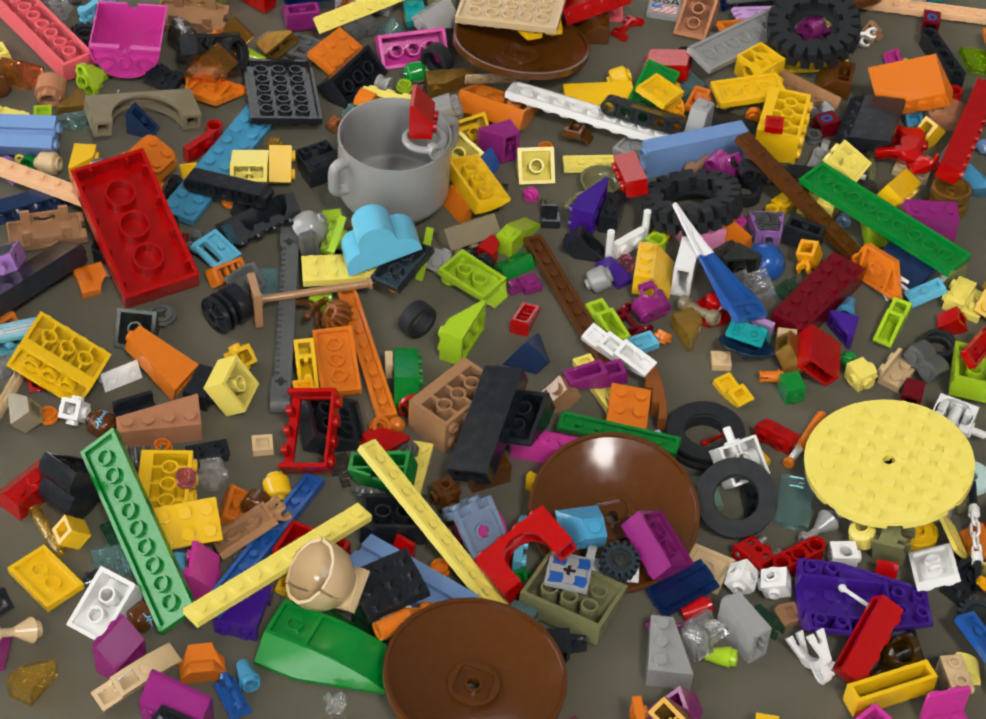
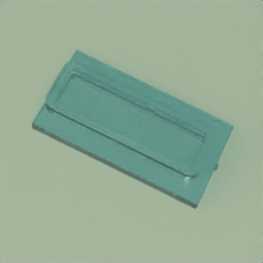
M781 474L775 524H780L781 527L792 530H801V528L808 530L813 491L807 478Z

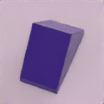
M830 310L826 325L847 350L851 349L859 316Z

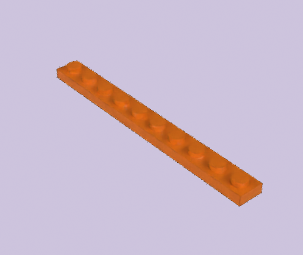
M357 290L336 292L338 300H342L352 307V321L348 325H352L356 356L375 417L385 416L388 420L397 417V411Z

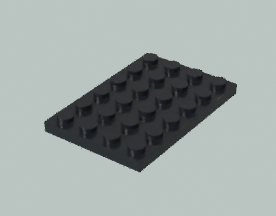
M249 59L247 66L242 71L250 124L322 125L323 117L311 60Z

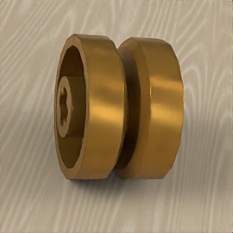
M935 178L932 182L931 194L928 200L957 202L959 217L965 216L972 194L971 185L964 179H957L955 185L942 179Z

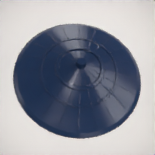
M725 335L719 337V341L724 347L742 356L744 360L746 358H766L775 355V348L767 343H764L760 349L727 338Z

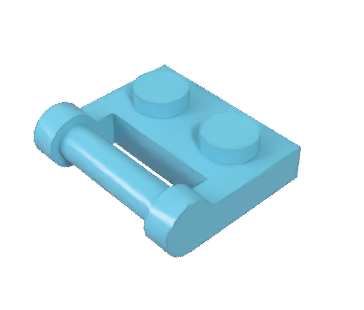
M217 229L201 237L190 246V250L193 253H197L212 268L241 257L242 254ZM205 246L220 261L217 263L202 247Z

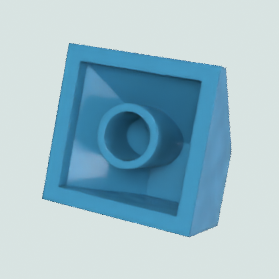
M969 163L962 179L971 185L972 196L986 198V176Z
M598 505L555 511L556 521L573 539L578 548L577 550L588 549L589 544L605 547L607 531L604 516Z

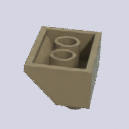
M491 213L433 232V238L441 248H446L452 254H456L462 247L474 248L479 245L480 241L485 240L491 234L496 236L500 228L495 213Z

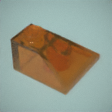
M4 57L0 60V74L9 78L11 87L32 91L38 76L44 70V66Z

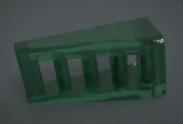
M111 522L100 524L99 528L102 539L106 544L111 546L120 543Z

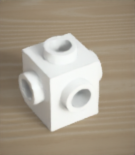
M72 395V398L62 397L58 417L66 420L68 425L78 426L79 423L86 424L85 420L89 412H91V404L84 402V398Z
M748 559L734 562L729 566L724 584L733 593L740 591L742 595L750 594L756 588L760 572Z
M787 567L761 569V578L757 579L758 590L763 592L765 599L776 600L783 597H791V576Z

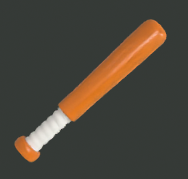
M818 411L795 444L791 454L783 459V465L786 468L792 469L795 466L796 459L805 450L810 434L827 417L824 411Z

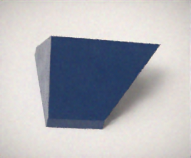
M136 102L130 106L125 114L127 134L142 138L146 135L155 136L160 128Z
M536 333L502 365L511 368L519 367L524 369V371L538 374L550 363L540 334Z

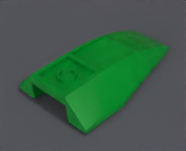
M288 597L283 600L264 630L254 665L295 681L386 695L382 675L383 662L388 645L334 610L330 609L320 612L305 610Z

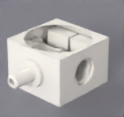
M942 393L940 394L933 411L938 412L953 422L966 436L967 440L971 435L982 439L986 438V431L975 428V420L980 407Z
M730 426L723 428L727 442L724 443V446L709 451L713 464L731 457L747 458L760 464L770 474L756 434L743 439H735ZM730 478L723 481L721 485L723 490L749 481L742 478Z

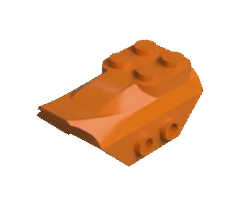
M146 135L128 152L144 148L160 187L163 189L165 186L164 182L178 165L174 151L154 135Z

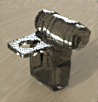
M173 18L167 33V42L176 50V62L180 64H188L191 55H181L179 38L210 34L209 32L197 33L184 18Z

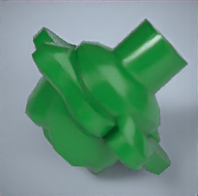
M844 351L842 353L840 361L844 365L843 371H845L847 363L858 359L856 353L851 351Z

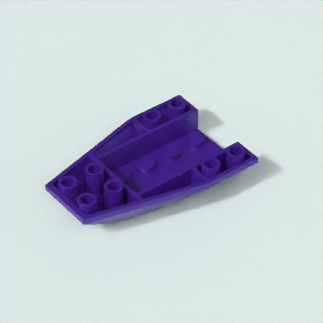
M798 558L793 590L797 617L799 619V627L809 632H816L824 628L825 633L847 636L852 634L866 606L847 593L840 592L838 590L840 584H845L847 589L868 603L872 596L884 594L904 609L900 616V623L892 632L917 630L933 626L927 591H917L915 585L841 562Z

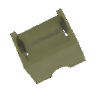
M887 526V529L878 528L872 540V559L897 562L899 566H903L907 553L911 552L910 543L912 538L915 539L916 529L914 527L903 529L902 526Z

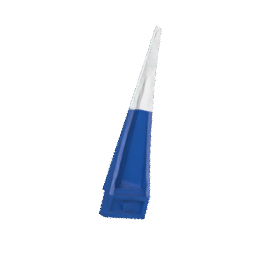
M674 202L672 206L723 309L729 312L735 324L764 319L768 314L759 298L719 259L691 224L679 205Z

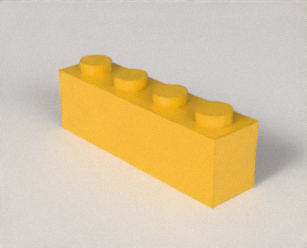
M925 659L847 684L843 702L854 718L874 703L881 708H885L926 695L934 690L938 676L929 661Z

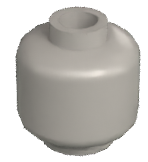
M603 265L587 271V279L584 280L588 290L593 289L595 293L609 289L612 286V281H614L609 268H605Z

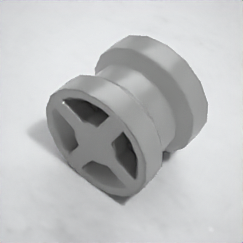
M379 74L375 79L374 86L384 91L386 89L392 90L394 80L391 77L385 78L384 75Z

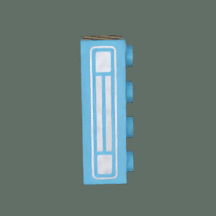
M36 317L0 324V356L14 353Z

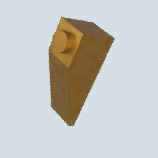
M477 67L425 71L427 95L432 98L446 93L452 94L462 88L471 86V84H465L464 78L466 74L477 75Z

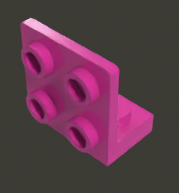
M956 686L948 690H935L928 693L918 719H968L964 708L971 692L970 687Z

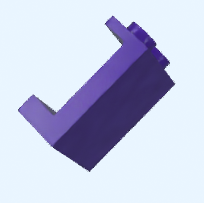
M267 585L225 611L220 619L213 618L214 632L225 636L239 637L243 640L257 641L260 623L267 606L271 607L273 601V586Z

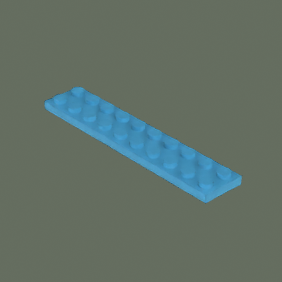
M246 105L194 168L230 175L232 150H256L275 125L250 124L248 105ZM182 181L167 199L173 215L177 216L180 222L194 226L216 198L190 192L185 189Z

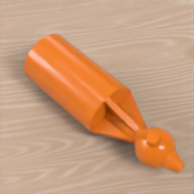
M424 601L420 603L419 608L404 607L373 622L372 626L375 635L380 641L393 636L395 631L408 617L435 602Z

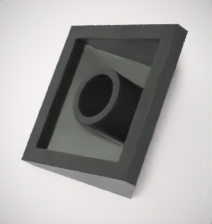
M737 242L723 257V263L744 285L756 284L762 256L760 253Z
M117 307L113 347L125 348L127 334L131 330L134 331L139 325L158 337V312Z

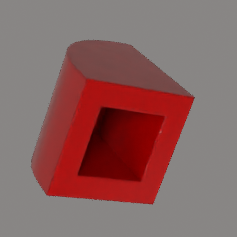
M491 234L478 245L477 256L482 252L487 253L496 264L498 261L499 241Z
M956 306L937 314V327L952 335L962 334L968 331L967 317Z

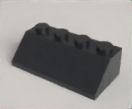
M366 45L348 57L317 88L326 101L348 110L353 106L355 96L361 87L374 86L376 77L379 74L385 76L388 71L371 47Z

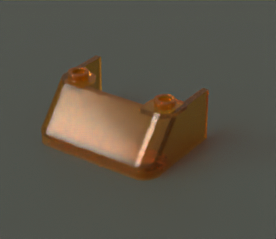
M236 16L215 33L240 32V36L246 44L255 36ZM217 42L205 54H196L184 73L189 78L212 82L220 80L222 82L229 75L228 72L238 64L236 53L231 51L230 54Z

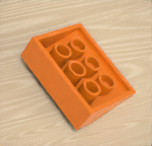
M937 54L868 68L875 96L906 100L902 115L952 105L953 89Z
M481 83L460 89L458 95L465 116L485 112L488 121L492 122V124L511 119L519 131L525 129L540 110L537 107L530 108L521 102H511L508 98L504 97L505 91Z

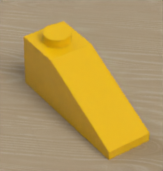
M314 339L293 340L298 380L312 378L315 388H319Z

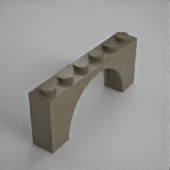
M191 88L85 95L84 112L93 137L111 136L113 121L119 115L127 112L134 102L143 110H153L170 116L181 126L182 130L200 129L202 114Z

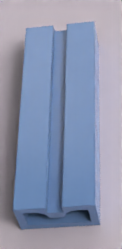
M0 114V155L22 154L23 156H38L41 151L56 152L60 147L59 134H62V123L59 122L57 116Z
M739 120L646 139L642 141V148H640V164L647 179L668 175L675 171L683 172V167L687 162H697L703 155H711L717 149L724 150L729 155L740 152L744 159L745 152L734 140L737 136L749 130L743 121Z
M370 534L361 544V548L358 551L355 550L350 557L353 566L362 567L395 553L399 549ZM412 557L431 595L411 604L412 608H419L420 603L424 601L436 603L454 598L479 597V595Z

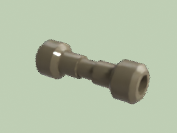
M686 295L681 296L677 302L678 309L684 312L696 313L712 326H716L721 320V313L719 311L702 308Z

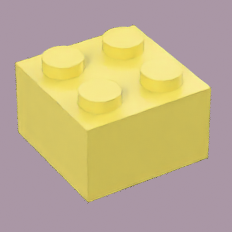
M234 355L217 361L203 389L226 416L246 412L259 382L239 357Z

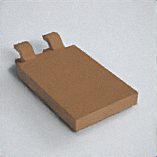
M274 495L266 503L262 501L222 528L224 541L215 542L213 545L223 560L278 525L279 520L288 521L291 519L292 515L289 511L281 514L287 508L284 503L275 506L281 500L278 495Z

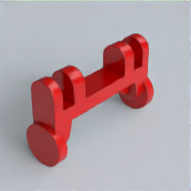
M627 16L622 21L623 26L621 28L615 27L610 32V35L620 39L622 42H626L628 40L626 32L632 26L642 27L644 20L641 17Z

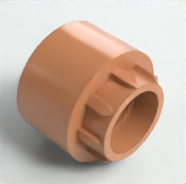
M42 73L37 78L34 92L35 98L41 105L52 104V108H55L65 100L68 82L58 73Z

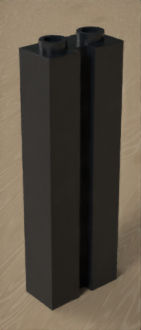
M60 240L23 263L17 271L2 276L0 278V317L86 263L88 258L85 248L79 243Z
M485 365L447 468L453 480L469 482L471 479L475 480L476 483L493 484L529 381L524 369Z

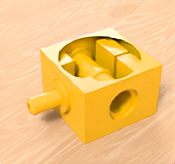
M759 42L737 55L734 74L738 77L777 72L783 83L784 78L780 74L784 69L786 58L764 43Z

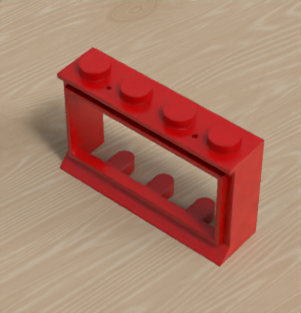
M287 388V393L291 396L292 401L291 406H286L285 409L286 414L289 416V425L283 426L287 442L286 445H281V453L285 458L284 463H278V468L284 474H332L333 467L336 465V455L334 453L339 441L337 427H340L341 424L339 409L343 405L342 395H340L336 388ZM302 400H331L324 463H294Z

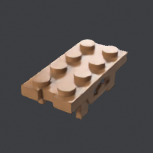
M160 0L159 5H168L165 30L209 34L215 29L216 32L225 33L226 22L224 20L229 17L230 5L216 4V0L190 1L192 3L205 2V5L187 3L186 0Z
M67 204L58 205L56 210L29 213V210L19 211L20 220L6 222L9 243L19 240L24 251L49 248L60 240L79 244L88 243L86 228L81 227L85 226L83 212L68 214ZM50 214H55L54 218L52 217L47 220H34L33 218L37 216L38 218H47Z

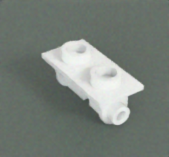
M138 360L100 373L98 381L103 385L104 392L141 379L142 375Z

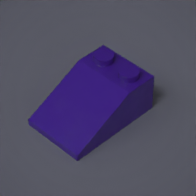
M603 178L578 195L575 203H571L569 208L571 216L567 226L570 228V232L583 226L592 236L594 235L608 192L609 178Z

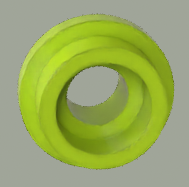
M401 79L396 84V91L400 94H409L412 92L413 85L410 80Z

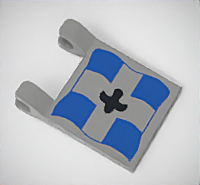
M589 544L586 557L571 554L562 562L551 552L543 585L587 595L597 546Z

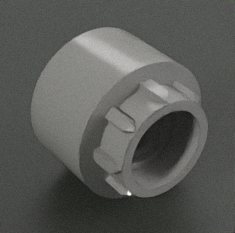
M446 93L432 98L435 102V109L439 110L443 116L453 115L458 120L464 116L458 95Z

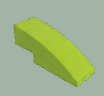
M894 297L889 309L884 314L872 342L891 349L911 312L912 303Z
M603 298L585 304L595 324L605 332L611 331L623 341L631 338L614 308H609Z

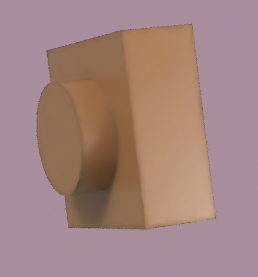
M794 601L776 606L774 611L784 627L799 625L797 607Z

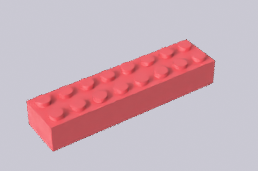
M0 0V18L55 73L62 75L69 81L77 77L75 72L77 64L85 62L87 65L93 64L95 66L90 56L89 48L40 0Z

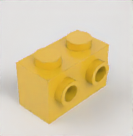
M269 145V184H291V180H295V169H292V161H295V150H292V145Z

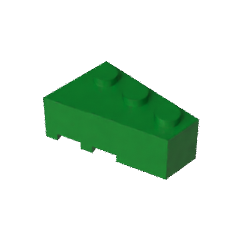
M394 348V405L396 411L399 412V402L408 395L419 393V387H423L422 356H418V348ZM402 405L401 411L408 412L407 408Z
M411 450L386 451L414 486L418 463ZM351 452L347 470L354 482L392 494L360 453Z

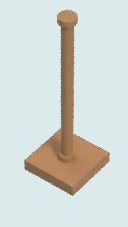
M255 272L247 273L248 295L253 306V320L256 328L264 327L262 311L264 303L362 288L373 289L370 277L363 281L263 295L260 293Z

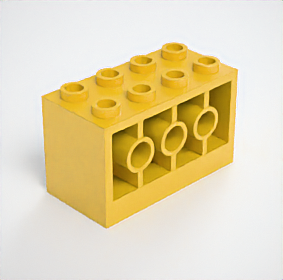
M770 86L755 138L779 163L795 164V160L800 159L802 150L800 148L803 147L804 137L806 136L807 126L810 121V113L813 102H810L811 94ZM766 115L784 117L782 134L764 132Z
M40 311L6 366L61 399L62 397L72 398V395L85 398L112 354L92 343L86 337L74 332L68 326L56 321L50 315Z
M141 450L138 476L153 508L197 500V489L194 488L199 485V473H195L198 470V460L194 459L193 450Z

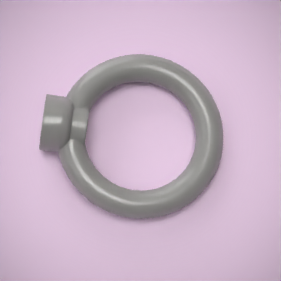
M438 127L437 132H433V134L440 138L437 144L435 142H431L427 146L413 144L409 140V128L402 135V143L408 150L419 154H428L433 160H437L443 155V148L446 146L448 139L446 133Z

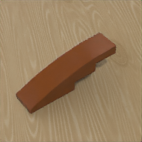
M655 365L645 377L644 389L652 390L650 416L658 417L656 430L660 429L664 433L667 419V403L664 386Z

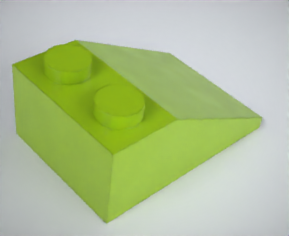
M482 300L449 318L444 326L441 325L438 331L440 341L437 347L440 360L455 365L462 358H467L485 329L487 301Z
M955 341L948 395L986 403V356L976 368L968 369L960 353L968 343Z

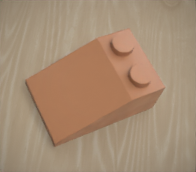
M684 0L673 35L698 41L707 38L716 22L721 7L720 0Z
M952 98L951 106L921 112L923 113V119L927 116L945 131H955L966 104Z

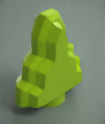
M84 62L76 65L77 86L82 88L86 95L99 94V89L103 87V82L108 80L110 74L104 72L102 67H95L93 64L87 65Z

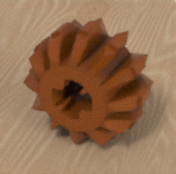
M330 300L329 305H325V310L321 312L323 314L320 319L324 328L348 326L349 322L352 321V307L342 300Z

